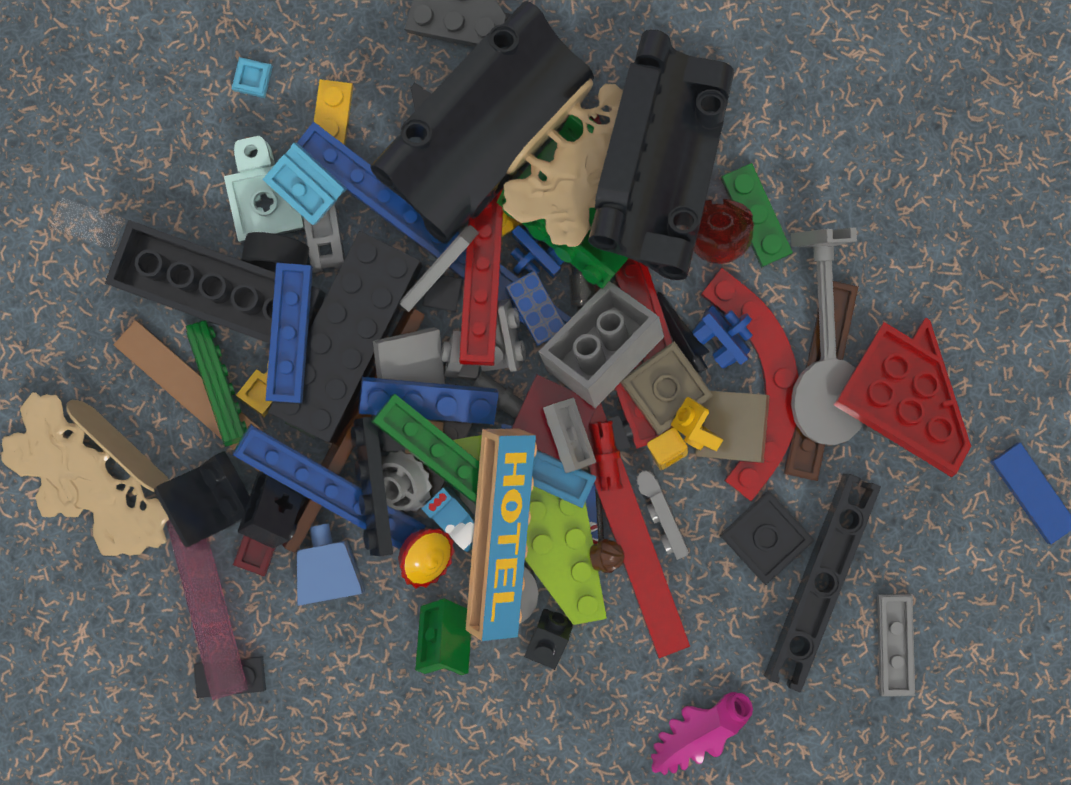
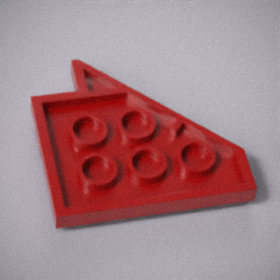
M925 318L912 338L883 322L838 396L834 406L948 476L953 477L957 474L968 454L971 443L931 321Z

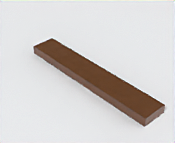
M833 281L836 358L843 360L859 286ZM819 308L806 368L821 359ZM796 425L789 445L783 474L818 481L825 444L815 443L807 438Z

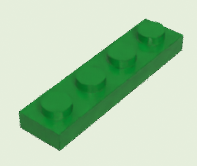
M392 394L371 422L476 505L479 461L400 397Z

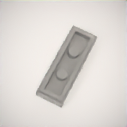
M467 225L402 298L400 305L409 312L468 247L479 232L471 225Z
M877 594L879 695L915 696L913 594Z

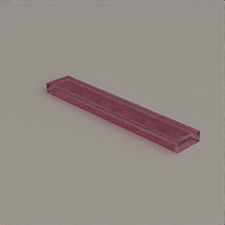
M168 520L166 523L212 701L247 691V684L209 540L206 538L186 548L171 521Z

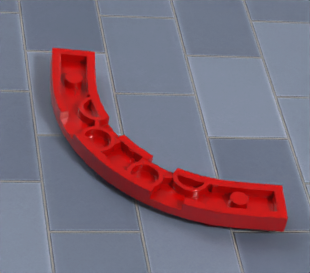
M721 268L700 295L724 314L732 310L738 318L746 313L752 318L751 322L746 326L753 334L748 340L755 349L761 364L765 395L770 396L764 463L738 461L724 479L737 492L749 501H752L772 476L790 445L796 427L791 408L792 392L799 376L791 345L774 314L750 289Z

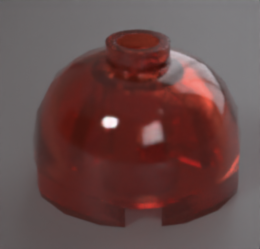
M723 199V204H712V200H707L693 252L702 260L717 264L730 263L741 258L751 246L753 239L754 223L751 210L742 203L731 199Z

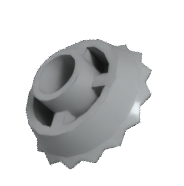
M402 450L398 452L390 451L387 456H382L387 506L395 510H404L405 512H417L419 508L424 507L426 501L431 498L429 491L432 485L428 480L429 473L423 468V463L417 461L413 454H405Z

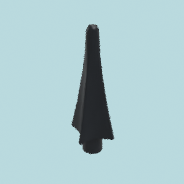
M657 292L656 294L673 342L675 341L698 374L708 369L702 357L710 351L693 335L661 292Z

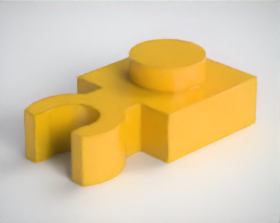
M256 369L236 394V397L265 417L273 401H265L268 370L263 374Z

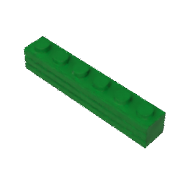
M207 321L187 325L186 334L223 444L227 447L239 443L247 430L245 421H240L239 414L242 413L239 403H234L232 395H235L232 383H227L225 377L228 376L226 365L221 364L219 360L222 354L219 345H214L213 338H215L213 327H208Z

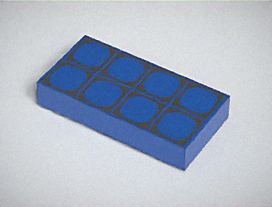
M535 270L505 286L507 293L537 346L550 340L565 325Z

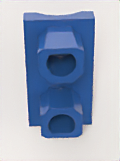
M518 225L511 232L513 234L512 237L528 252L525 256L517 247L511 253L512 257L518 262L513 269L517 275L524 270L528 273L535 270L538 274L540 270L532 263L534 260L553 279L560 273V266L564 261L556 255L553 248L550 247L545 252L537 244L540 240L534 238L526 226L521 228Z
M712 304L705 310L702 319L694 327L693 335L703 345L715 336L720 340L723 345L713 351L712 356L721 368H725L736 361L741 365L749 359L747 354L751 349L744 341L753 336L746 327L752 318L747 313L738 318L732 310H729L723 317Z

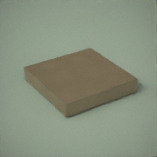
M675 341L630 372L620 382L657 435L662 434L671 427V423L686 397L694 399L701 405L713 397L711 391Z
M711 391L713 397L702 404L709 410V414L702 425L722 438L723 442L717 452L704 446L702 450L696 449L695 456L764 463L770 396Z

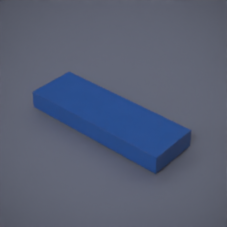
M1021 443L1014 444L990 461L1047 544H1053L1071 531L1070 512Z

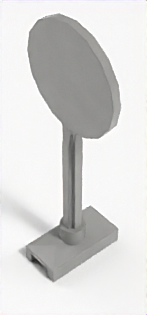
M856 228L821 229L791 233V247L814 249V261H817L821 348L820 361L809 365L798 377L793 387L791 408L794 421L802 434L819 444L837 445L849 441L860 431L863 425L859 420L834 406L855 367L844 360L836 358L832 260H834V246L857 241Z

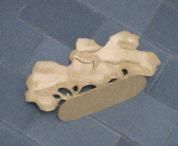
M589 79L528 142L507 170L506 174L513 175L527 161L531 164V175L526 179L509 180L504 184L506 202L503 204V209L520 223L545 219L546 231L551 238V242L555 245L566 244L568 247H576L581 244L587 232L591 229L589 208L595 207L597 189L623 90L616 84H604L600 88L598 93L599 106L591 109H582L580 104L593 86L592 79ZM607 105L611 108V111L606 112L601 108ZM597 114L610 118V122L608 124H596L589 119V116H592L594 119L597 117ZM569 115L578 117L583 123V134L574 142L566 141L556 131L568 119ZM587 124L594 127L593 133L588 131ZM551 137L557 143L554 160L548 162L537 159L534 154ZM540 171L547 176L546 181H542L539 178L538 174Z
M32 392L20 408L26 432L24 434L17 432L3 437L1 460L4 465L20 477L31 476L41 478L39 492L35 495L41 516L55 517L58 513H62L65 517H79L83 509L90 510L94 518L93 537L103 556H118L122 553L129 556L141 555L147 546L158 548L161 544L166 543L163 528L169 518L158 499L145 498L141 485L154 492L156 486L169 481L168 477L92 406L79 400L67 402V412L74 421V423H68L64 418L62 402L57 395L46 394L40 397L37 393ZM66 430H71L73 433L68 438H64L63 433ZM85 433L104 451L98 452L96 449L86 447L83 444ZM111 457L130 475V478L126 480L113 478L106 470V461ZM125 484L124 490L116 489L117 485ZM130 487H134L131 493L134 496L137 495L134 508H130L126 503V494ZM142 500L147 505L143 511L140 509V502Z

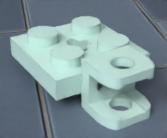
M261 136L237 140L234 145V155L237 169L240 173L224 176L238 242H245L246 235L251 232H266L279 235L305 229L303 216L262 180L275 165L270 145ZM258 150L257 155L250 158L251 152ZM262 194H266L269 199L274 200V204L270 205V210L264 212L263 208H257L256 202L261 201Z

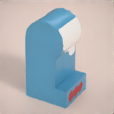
M443 487L421 509L430 519L433 518L459 547L469 553L473 546L475 515L450 487Z

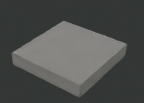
M433 327L373 341L377 378L445 384L439 329Z

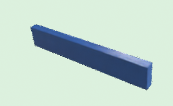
M252 424L249 425L233 451V456L364 530L367 529L366 517L361 514L359 507V497L363 495L361 487ZM387 506L392 546L400 550L404 541L412 533L425 529L426 526L403 511Z

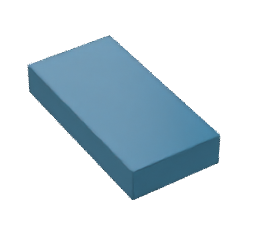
M537 450L534 457L532 474L534 486L583 508L596 476L580 469L565 473L560 460Z

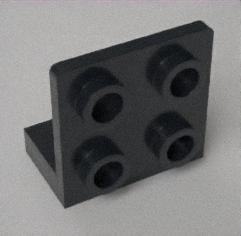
M225 451L214 455L200 467L154 488L158 500L186 548L240 522L250 497Z

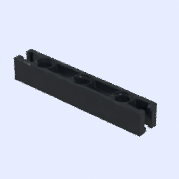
M842 474L764 674L768 680L778 684L780 680L778 674L786 658L789 657L797 661L792 680L788 679L786 685L788 688L800 693L881 489V486L862 481L860 487L866 490L859 505L849 504L848 498L852 484H859L861 478L852 474ZM845 510H849L853 514V522L847 528L842 527L839 521L841 513ZM825 572L829 577V584L825 589L817 590L815 578L820 573ZM802 636L805 641L803 649L800 652H791L790 642L792 639Z

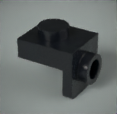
M543 609L524 657L555 670L573 628L569 618L561 613Z

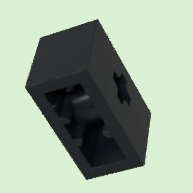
M259 471L238 533L271 548L290 541L297 529V523H295L297 513L303 507L306 497Z

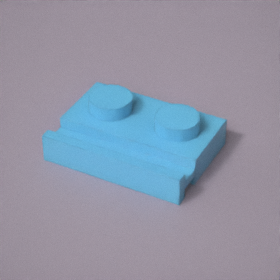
M293 143L286 154H283L262 180L310 224L316 225L347 188L298 143Z

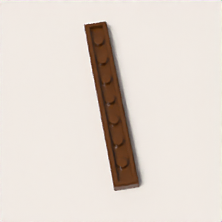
M413 308L409 312L405 309L391 337L417 331L425 318V314ZM376 364L369 378H377ZM360 393L334 443H332L321 465L338 475L354 448L350 434L351 427L354 426L353 420L371 417L368 414H359ZM306 497V501L298 511L295 519L297 529L290 541L282 544L285 549L293 553L297 552L322 507L320 504Z

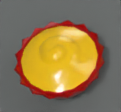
M441 528L421 529L412 533L404 541L400 548L398 561L401 577L405 579L406 585H412L415 589L420 586L427 588L430 583H437L440 576L446 574L447 567L452 564V555L455 553L453 548L454 540L449 537L448 533L442 531Z

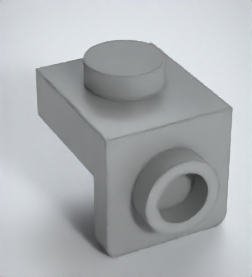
M453 330L449 342L444 341L442 345L441 361L445 362L444 376L475 381L478 377L479 365L460 364L461 331Z

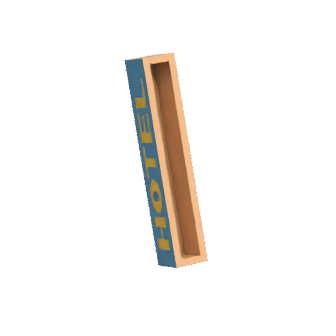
M518 428L482 429L465 629L481 641L518 637L519 624L522 620L520 609L521 596L525 587L523 574L525 558L528 553L526 541L528 525L531 520L529 507L531 491L534 486L532 474L537 445L535 442L536 435Z

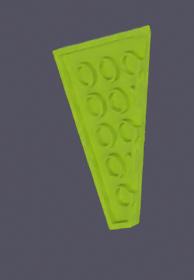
M482 435L453 440L480 462ZM533 486L529 507L531 520L528 525L526 541L528 553L525 561L573 625L607 619L599 573L592 567L590 561V549L593 545L586 501L583 508H580Z

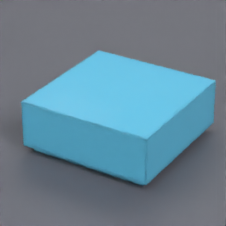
M239 57L231 89L235 92L265 98L273 66L268 63Z

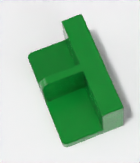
M445 598L420 607L416 671L427 674L447 669L459 675L469 673L471 634L465 630L467 608Z

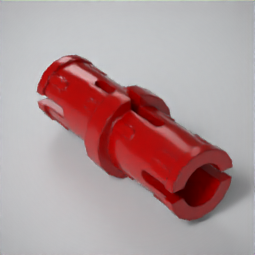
M607 420L604 423L602 421L591 423L596 448L594 457L596 462H598L602 486L601 491H609V489L614 491L623 488L618 458L621 455L620 450H616L612 420Z

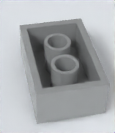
M609 281L538 352L547 372L596 408L663 339L664 334L658 315Z

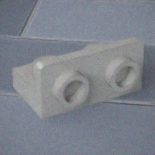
M511 299L498 300L494 366L481 365L482 371L509 368L510 372L518 371L523 364V360L526 359L525 345L523 340L519 341L516 329L520 326L519 313L517 308H512Z

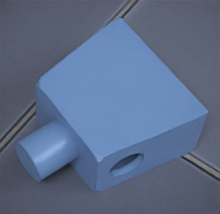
M329 523L311 526L310 535L313 547L297 550L298 606L364 593L366 591L348 540L333 543Z

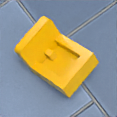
M686 397L682 406L678 409L671 426L686 436L684 441L692 447L702 450L706 446L717 452L723 439L702 425L709 414V410L694 399Z

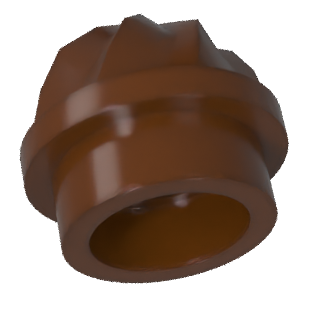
M600 540L598 544H593L590 549V561L596 571L612 573L621 566L625 558L621 545H617L612 540Z

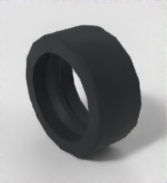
M251 232L246 235L241 260L276 273V263L306 265L309 247L307 244L287 236L266 232Z

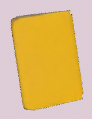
M675 428L669 429L647 444L659 470L666 469L688 455V446Z

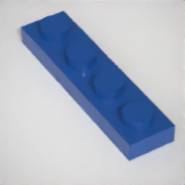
M276 263L265 401L303 402L313 272L311 265Z
M362 377L358 411L359 414L376 415L390 396L396 394L426 419L494 425L499 392L495 388Z

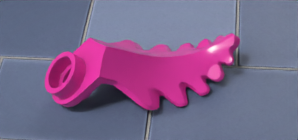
M730 692L724 695L710 709L685 706L682 709L684 721L677 719L669 721L673 734L664 731L659 733V738L663 741V744L658 742L653 746L658 754H651L653 760L652 771L654 773L661 772L663 775H666L669 769L674 774L678 770V764L682 770H686L689 765V758L697 764L703 763L705 751L713 757L720 756L727 738L736 735L752 716L753 707L750 699L743 693Z

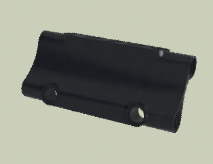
M525 1L503 24L492 28L483 40L403 123L400 134L371 164V171L379 181L408 202L421 215L425 228L435 239L447 244L470 217L472 219L478 217L504 188V184L513 178L515 174L508 175L506 173L517 155L589 79L593 81L594 74L590 67L560 40L541 10L533 3ZM498 45H504V46H506V47H508V48L502 49V48H499V47H497V46H498ZM412 137H419L423 139V141L419 143H413L409 141V139Z
M650 29L642 33L635 62L630 64L597 189L595 199L596 212L588 239L593 247L633 259L670 280H684L687 278L734 77L732 66L725 62L693 57L679 52L672 47L670 37L662 31ZM686 225L689 227V229L681 230L678 229L676 226Z

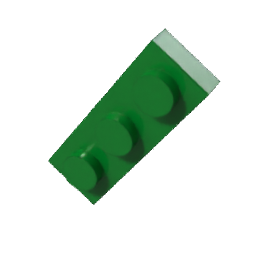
M748 164L723 175L721 181L761 268L793 254L753 164Z

